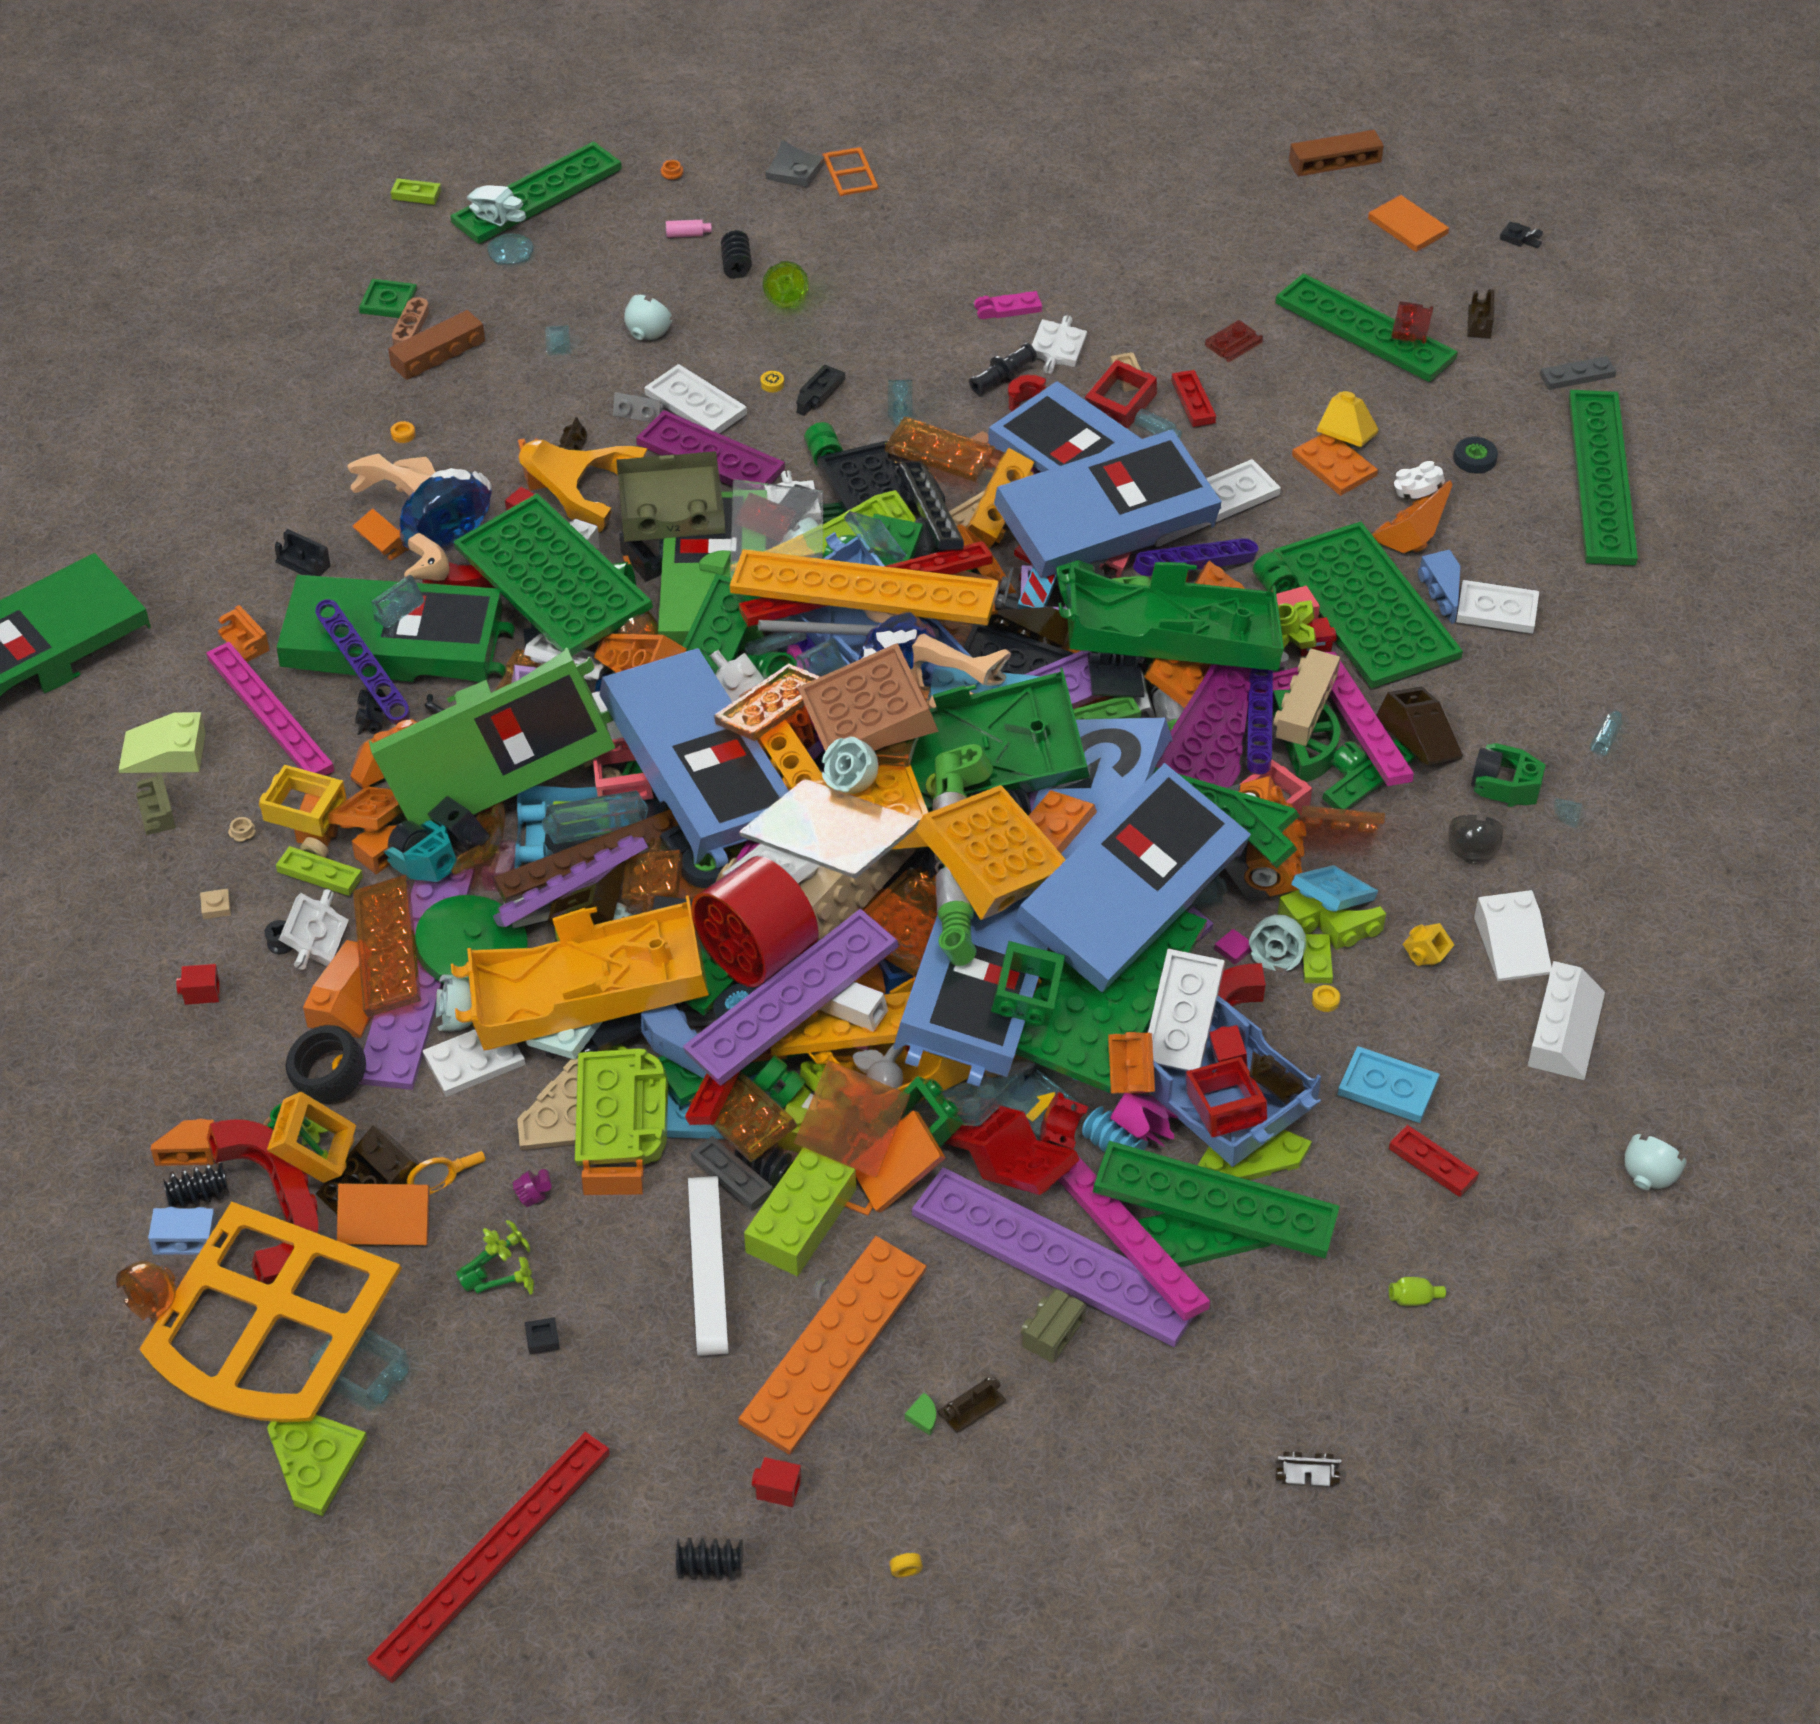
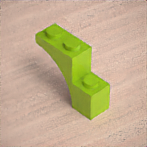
M1299 890L1281 896L1279 899L1278 915H1286L1293 918L1301 925L1305 934H1309L1319 927L1323 934H1329L1330 943L1336 950L1344 946L1351 947L1366 937H1375L1384 929L1386 913L1381 906L1360 911L1343 909L1330 911L1322 906V902L1315 898L1303 896Z

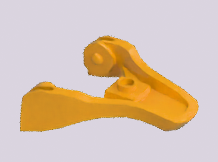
M540 439L530 441L522 447L519 453V461L530 474L543 483L558 498L571 520L578 519L598 526V532H601L610 520L612 514L611 507L600 502L585 500L576 488L577 484L584 475L586 468L590 465L609 470L618 476L616 459L645 457L647 448L615 446L597 450L577 451L563 449Z

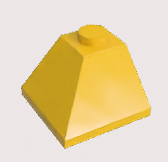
M1347 391L1339 392L1331 399L1317 427V432L1362 447L1376 436L1379 430L1364 401Z

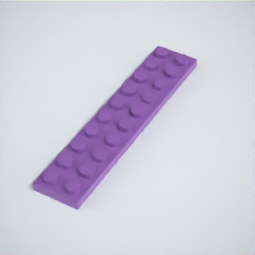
M459 866L439 882L415 880L364 1048L366 1069L359 1084L408 1090L414 1089L423 1057L422 1050H425L436 1011L437 989H442L443 983L432 977L417 958L414 948L416 927L423 913L436 902L452 896L469 895L475 876L474 867Z
M942 1167L912 1208V1216L1172 1347L1176 1346L1194 1318L1192 1317L1184 1321L1129 1259Z

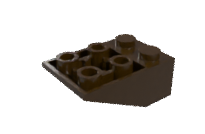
M1053 607L992 611L988 625L1055 647L1063 646L1068 633V619L1063 618L1059 610Z
M1420 686L1387 693L1376 716L1383 724V727L1387 731L1392 732L1403 746L1415 753L1422 763L1432 765L1462 759L1463 754L1440 702L1425 688Z
M626 861L617 864L553 900L548 921L554 926L553 918L582 908L589 909L597 907V912L590 913L594 925L612 921Z
M372 1125L347 1155L345 1161L346 1169L343 1174L325 1182L316 1195L337 1214L338 1184H407L408 1175L420 1163L390 1134Z

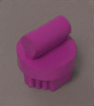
M547 1169L539 1170L536 1176L528 1170L520 1178L513 1181V1190L521 1203L526 1207L545 1200L544 1192L549 1191L552 1187L550 1174Z

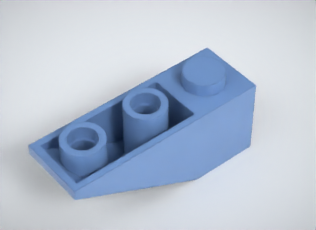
M1449 549L1422 556L1421 565L1418 568V576L1420 581L1425 582L1429 588L1431 598L1436 599L1442 615L1447 616L1450 623L1454 624L1458 609L1460 565Z
M674 1004L641 1012V1032L653 1051L704 1078L706 1072L683 1049V1045L698 1035L694 1029L691 1030L689 1028L684 1012L682 1010L678 1011Z

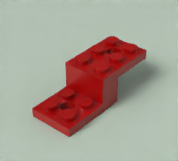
M969 1097L957 1106L959 1109L957 1114L964 1123L944 1143L969 1150L982 1179L1037 1195L1048 1191L1053 1183L1061 1176L1067 1174L1080 1161L1076 1150L1038 1141L1025 1112Z

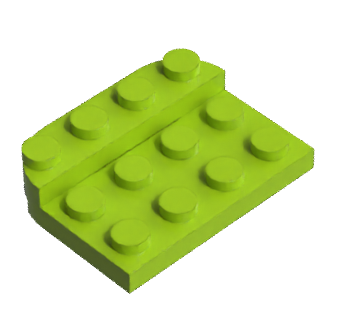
M645 1049L578 1053L575 1163L577 1166L583 1165V1160H589L590 1165L636 1162L638 1159H642L643 1165L658 1161L667 1142L668 1077L662 1063Z

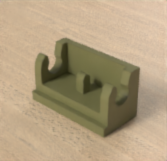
M162 773L156 774V777L144 779L136 783L138 789L150 787L146 791L136 793L146 835L176 828Z

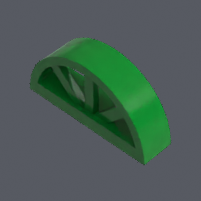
M1273 690L1272 713L1274 718L1276 712L1283 709L1281 706L1285 693H1290L1291 690ZM1326 704L1312 733L1325 731L1329 737L1330 744L1326 746L1310 738L1306 746L1319 752V755L1310 759L1304 745L1283 740L1296 777L1305 782L1312 781L1325 774L1332 767L1331 760L1334 758V753L1338 750L1340 724L1335 713Z

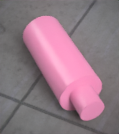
M703 220L666 221L667 238L701 237L703 233L712 232L711 223H703Z

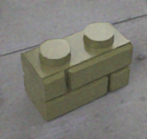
M1054 1289L1049 1297H1042L1036 1309L1038 1313L1033 1319L1030 1317L1026 1319L1020 1332L1023 1335V1348L1036 1355L1038 1354L1051 1363H1054L1084 1322L1086 1314L1085 1303L1074 1297H1069L1068 1294L1059 1289Z

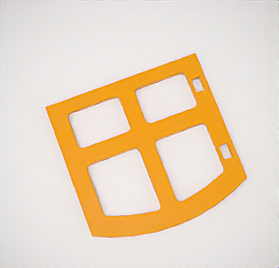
M231 1201L139 1350L151 1365L173 1386L189 1397L211 1408L235 1416L260 1421H312L402 1267L398 1263ZM248 1228L295 1246L272 1284L267 1285L220 1267L221 1261L242 1229ZM223 1232L228 1235L221 1248L215 1247ZM317 1256H322L369 1274L368 1280L347 1313L337 1312L294 1295L295 1289ZM205 1289H212L257 1307L255 1314L224 1365L214 1377L208 1376L193 1366L171 1345L172 1340ZM173 1312L179 1314L171 1328L165 1326ZM283 1317L332 1336L330 1344L300 1393H267L237 1387L279 1318Z

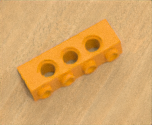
M1009 447L1001 457L967 526V529L987 544L989 548H991L995 541L999 543L1006 532L1003 529L1006 522L994 505L997 487L1010 483L1011 481L1008 478L1016 481L1034 474L1030 471L1034 461Z
M781 714L754 731L759 739L758 743L765 754H768L770 757V762L777 773H780L783 777L782 781L787 789L795 795L793 801L798 807L799 812L801 813L805 810L807 813L800 784L823 779L822 773Z

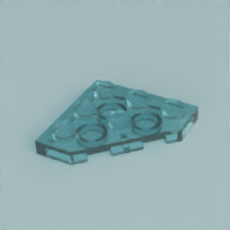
M1009 1071L1007 1077L992 1073L982 1077L979 1087L966 1082L948 1088L942 1094L959 1109L957 1114L964 1122L962 1125L980 1126L1025 1083L1022 1072ZM927 1099L918 1102L906 1114L908 1115L914 1110L919 1112L925 1123L934 1124L939 1118V1115Z

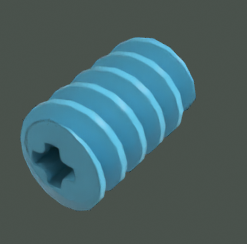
M1102 1106L1096 1108L1083 1124V1136L1086 1139H1091V1142L1099 1146L1103 1152L1106 1151L1109 1141L1145 1150L1148 1141L1143 1139L1138 1141L1139 1137L1137 1138L1131 1133L1129 1134L1127 1130L1110 1118L1113 1113L1112 1111H1107L1103 1114L1104 1107Z

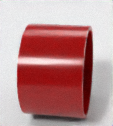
M755 856L750 858L696 895L692 901L691 915L693 924L704 948L714 962L729 977L747 987L760 986L818 941V923L807 896L786 870L765 857Z

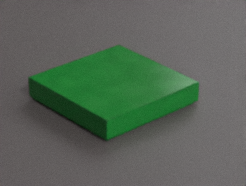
M372 279L359 306V313L400 318L407 302L414 298L417 292V284Z

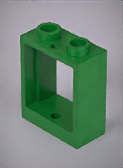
M1008 941L991 1012L1048 1027L1054 1010L1065 955ZM1009 970L1051 980L1047 1001L1005 991Z
M917 1076L870 1125L879 1138H882L923 1097L927 1099L939 1115L937 1121L929 1128L939 1147L964 1122L957 1114L959 1112L957 1106L943 1096V1088L937 1081Z

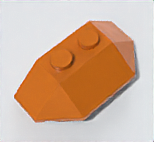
M413 719L403 720L396 727L388 731L378 732L370 740L372 743L377 742L419 721ZM370 740L364 742L359 747L350 775L352 781L362 788L385 778L372 755L369 745Z

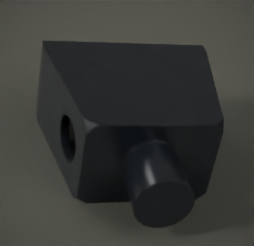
M448 796L427 814L435 824L440 827L442 825L445 826L452 846L459 852L471 856L490 838V835L467 808ZM450 815L456 818L455 820L449 821Z

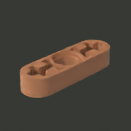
M417 297L407 302L392 332L393 345L420 332L429 314L426 299ZM408 322H416L413 325H406Z

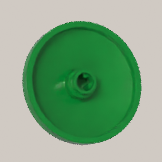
M457 895L436 902L423 913L416 927L414 948L423 968L439 981L443 974L453 975L451 964H454L456 967H462L468 962L467 948H471V950L527 948L526 931L524 926L513 928L512 924L506 927L497 926L493 915L500 912L498 908L503 904L482 896Z

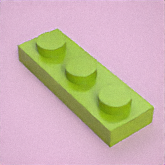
M291 846L288 847L276 864L278 873L347 896L351 895L363 877L361 869Z

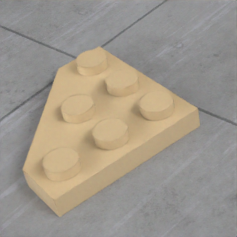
M578 1058L575 1060L570 1059L563 1067V1071L554 1081H551L536 1097L537 1100L518 1117L520 1150L575 1144Z

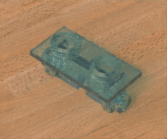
M888 380V417H893L894 424L899 427L906 425L908 417H912V380Z

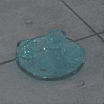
M504 234L494 238L489 243L487 250L496 265L525 263L531 258L533 243L529 238L520 234Z

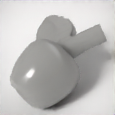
M893 1044L885 1056L878 1052V1050L873 1051L872 1049L859 1051L853 1055L856 1066L867 1074V1088H871L874 1094H884L902 1086L903 1071L894 1063L903 1051L902 1047L894 1050Z

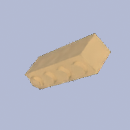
M1310 648L1307 657L1301 658L1298 666L1299 674L1298 676L1294 675L1291 680V692L1285 693L1281 706L1283 709L1282 711L1278 710L1274 718L1273 725L1277 726L1276 738L1307 746L1338 676L1339 656Z

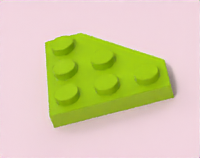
M1282 1130L1233 1167L1209 1146L1198 1166L1253 1180L1270 1176L1272 1172L1284 1169L1288 1171L1298 1169L1310 1150L1312 1141Z
M315 1415L312 1421H271L267 1430L294 1506L323 1516L367 1440L366 1432L319 1415Z

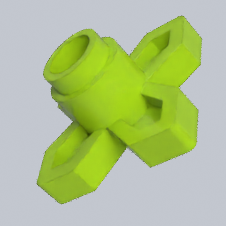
M1312 601L1296 602L1294 606L1288 603L1278 605L1284 648L1289 641L1293 642L1300 649L1315 647V630L1307 625L1314 619Z

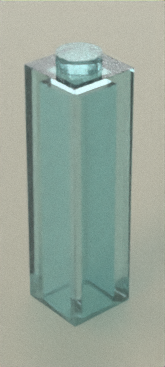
M637 790L547 806L542 826L544 832L550 836L554 844L592 838L646 819L648 806Z

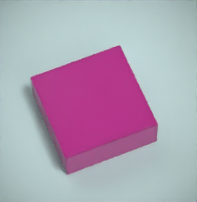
M1235 929L1228 932L1214 946L1216 952L1234 965L1252 951L1249 940Z

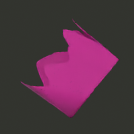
M1124 1093L1110 1118L1133 1136L1148 1141L1146 1138L1148 1136L1164 1146L1151 1131L1174 1139V1134L1169 1129L1168 1118L1179 1117L1153 1096Z

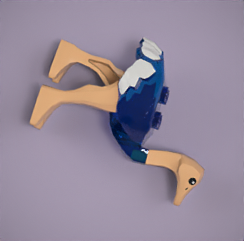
M374 454L349 463L347 466L348 470L351 473L359 474L351 485V490L354 493L361 492L385 479L395 483V488L399 492L405 491L409 495L401 512L399 523L400 538L403 546L419 554L422 558L405 571V578L408 580H445L449 574V561L442 547L453 544V541L480 525L490 507L492 494L490 481L482 473L476 471L471 473L462 469L450 468L435 472L432 463L427 457L403 459L391 464L380 454Z
M864 610L870 620L881 624L872 628L867 634L859 660L898 643L929 709L935 708L936 704L933 696L925 689L922 676L930 663L965 671L981 684L987 686L999 685L1006 679V675L1000 671L1011 656V652L1006 649L987 656L972 658L936 640L932 627L925 620L918 618L911 612L893 614Z

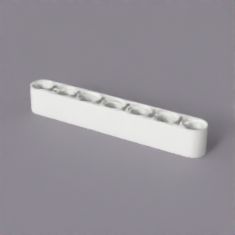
M718 1176L688 1178L697 1356L728 1354Z

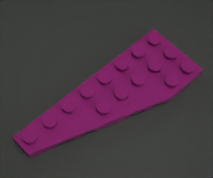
M1212 664L1170 731L1173 740L1169 742L1155 767L1160 768L1166 763L1176 773L1225 788L1233 785L1240 773L1241 767L1239 762L1243 751V746L1241 745L1242 737L1245 733L1248 708L1247 695L1250 690L1251 682H1249L1252 668Z

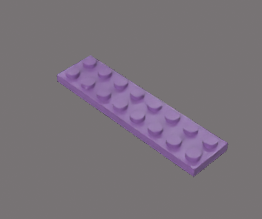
M859 909L683 1045L684 1052L721 1086L898 948L897 940L863 910Z

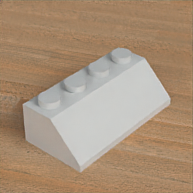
M1553 961L1528 1067L1585 1080L1605 992L1581 967Z

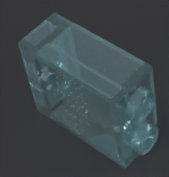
M366 1328L357 1345L389 1363L388 1366L367 1390L340 1374L331 1389L371 1412L377 1404H381L386 1400L389 1390L394 1384L405 1378L409 1370L406 1350ZM332 1336L327 1339L308 1361L311 1374L330 1344Z

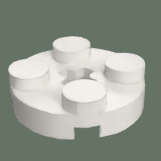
M1427 461L1422 463L1420 467L1398 471L1394 485L1398 496L1404 498L1403 494H1410L1411 498H1420L1437 491V485L1440 482L1443 485L1445 478L1440 467L1435 466L1433 461Z

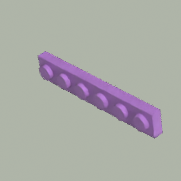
M632 835L627 836L617 842L618 847L612 850L606 848L597 852L594 855L595 859L586 864L583 861L570 868L571 873L564 877L561 874L552 877L546 881V887L540 890L534 888L522 895L524 899L514 903V901H510L498 908L500 912L493 915L497 926L506 927L643 851L648 848L644 839L640 837L633 838Z

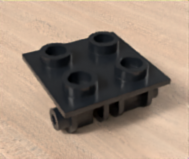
M1093 651L1087 653L1092 695L1145 696L1141 664H1143L1144 657Z

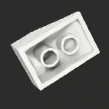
M1532 890L1478 897L1474 919L1497 981L1549 975L1552 967L1541 913Z

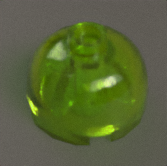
M781 261L779 264L768 268L763 277L762 287L765 296L771 304L781 309H792L805 301L809 294L810 283L808 275L800 265L791 261Z

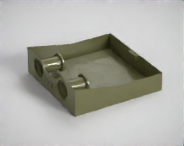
M716 451L616 459L624 542L725 533L724 507Z

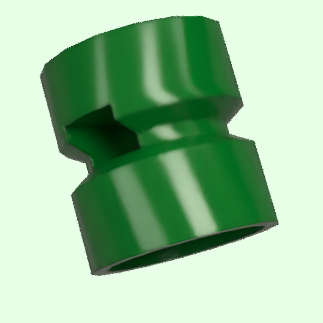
M815 423L806 430L804 440L816 466H818L819 456L843 451L836 432L829 423Z
M1268 552L1254 563L1253 573L1266 591H1271L1273 585L1276 588V594L1296 589L1298 578L1278 552Z
M766 651L756 659L754 664L768 684L793 682L798 674L796 660L791 655L783 652Z
M774 1055L751 1084L763 1094L769 1092L770 1100L783 1109L800 1090L806 1080L794 1070L788 1072L787 1064ZM780 1078L785 1083L782 1089L775 1085Z

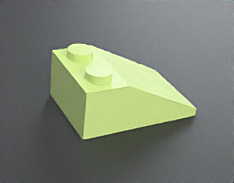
M201 712L172 713L126 731L119 773L199 772L206 734Z

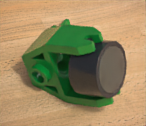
M1498 743L1488 744L1486 748L1481 747L1479 750L1471 786L1475 787L1474 792L1481 797L1508 803L1507 807L1535 805L1542 786L1546 765L1523 749ZM1501 766L1516 770L1513 782L1498 779Z

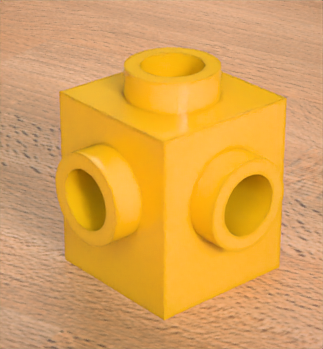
M1440 923L1427 926L1421 924L1414 927L1409 932L1410 936L1402 944L1410 958L1418 966L1427 964L1432 966L1441 962L1454 946V943Z

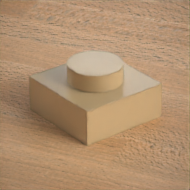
M228 889L200 893L203 919L231 915Z

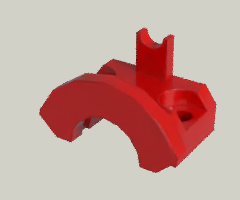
M1023 375L1013 379L1008 386L1010 411L1012 412L1020 407V402L1030 400L1045 390L1046 379L1038 375Z
M1058 1092L1052 1098L1045 1112L1040 1131L1041 1141L1046 1143L1051 1141L1074 1149L1076 1144L1074 1138L1076 1127L1081 1117L1086 1114L1088 1106L1064 1098V1094ZM1073 1104L1075 1105L1074 1110L1071 1109ZM1061 1136H1063V1138H1064V1140H1063L1062 1142H1060V1137H1061Z

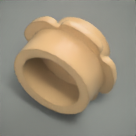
M238 817L230 823L229 836L238 842L251 839L255 835V825L246 817Z

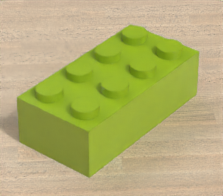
M803 1147L745 1230L746 1253L798 1277L845 1208L846 1203L849 1202L855 1193L856 1169Z

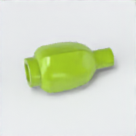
M1402 1277L1396 1283H1390L1389 1285L1390 1300L1396 1301L1401 1306H1422L1430 1303L1433 1298H1445L1446 1296L1444 1286H1433L1430 1281L1420 1277Z

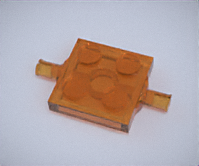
M654 837L650 839L649 851L626 859L621 898L624 906L643 904L642 913L653 910L655 896L678 898L683 858L680 850H660L661 838L655 837L654 840Z

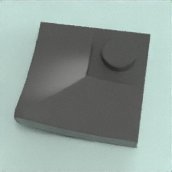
M782 140L772 164L766 171V179L808 187L825 164L824 157L802 151Z

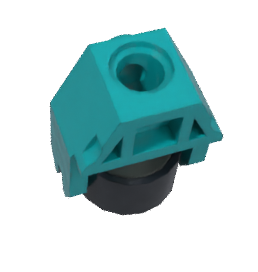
M430 820L425 821L421 826L413 821H404L398 824L389 836L388 849L384 851L390 857L387 861L391 866L413 880L439 882L459 867L445 826L442 825L440 827Z

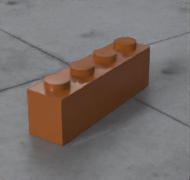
M1375 129L1291 143L1289 162L1297 177L1382 163L1384 145Z
M465 310L388 348L390 364L406 380L418 376L422 372L485 342L483 323L471 312Z

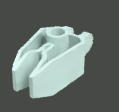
M483 186L475 189L467 196V199L473 202L469 207L474 214L496 225L502 226L507 220L520 222L526 218L525 212L519 210L523 206L522 200L514 197L513 192L508 187Z

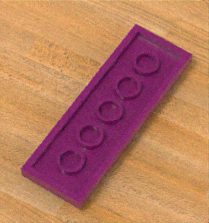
M665 410L636 437L637 445L661 456L716 451L720 481L744 492H764V486L771 485L785 470L784 461Z

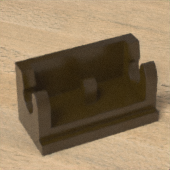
M1488 289L1484 300L1477 298L1478 290H1476L1472 295L1471 304H1468L1467 337L1491 339L1494 322L1495 290Z

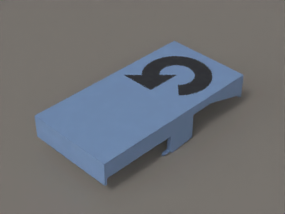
M1166 718L1076 720L1090 777L1038 790L1032 808L1033 811L1050 790L1095 805L1096 814L1062 852V856L1065 859L1070 857L1153 775L1157 762L1169 742L1173 740Z

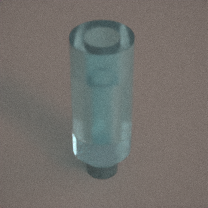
M1145 409L1139 410L1135 417V425L1154 434L1173 429L1179 439L1182 435V431L1176 429L1177 425Z
M1613 711L1612 714L1605 716L1590 745L1592 752L1602 756L1608 754L1623 725L1620 712Z

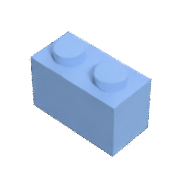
M197 1207L195 1209L154 1208L148 1237L153 1255H198L218 1224L214 1209Z

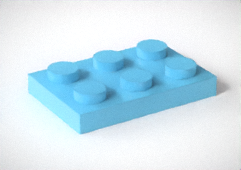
M1334 865L1296 874L1291 885L1300 889V894L1322 902V906L1330 911H1338L1374 901L1378 890Z
M1357 1046L1339 1086L1338 1095L1421 1123L1440 1074Z

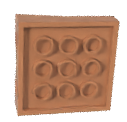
M898 643L798 687L825 752L839 738L856 737L867 743L875 751L884 746L938 732L928 705Z

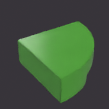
M721 550L709 553L699 562V570L724 574L732 558V552Z
M923 1393L905 1413V1420L929 1436L935 1428L936 1409L931 1398Z

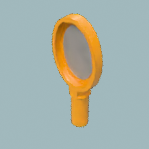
M480 1151L460 1159L457 1158L454 1161L444 1157L428 1159L417 1165L410 1172L407 1184L430 1185L429 1195L438 1191H432L437 1186L445 1183L444 1188L451 1184L458 1172L485 1162L484 1153Z

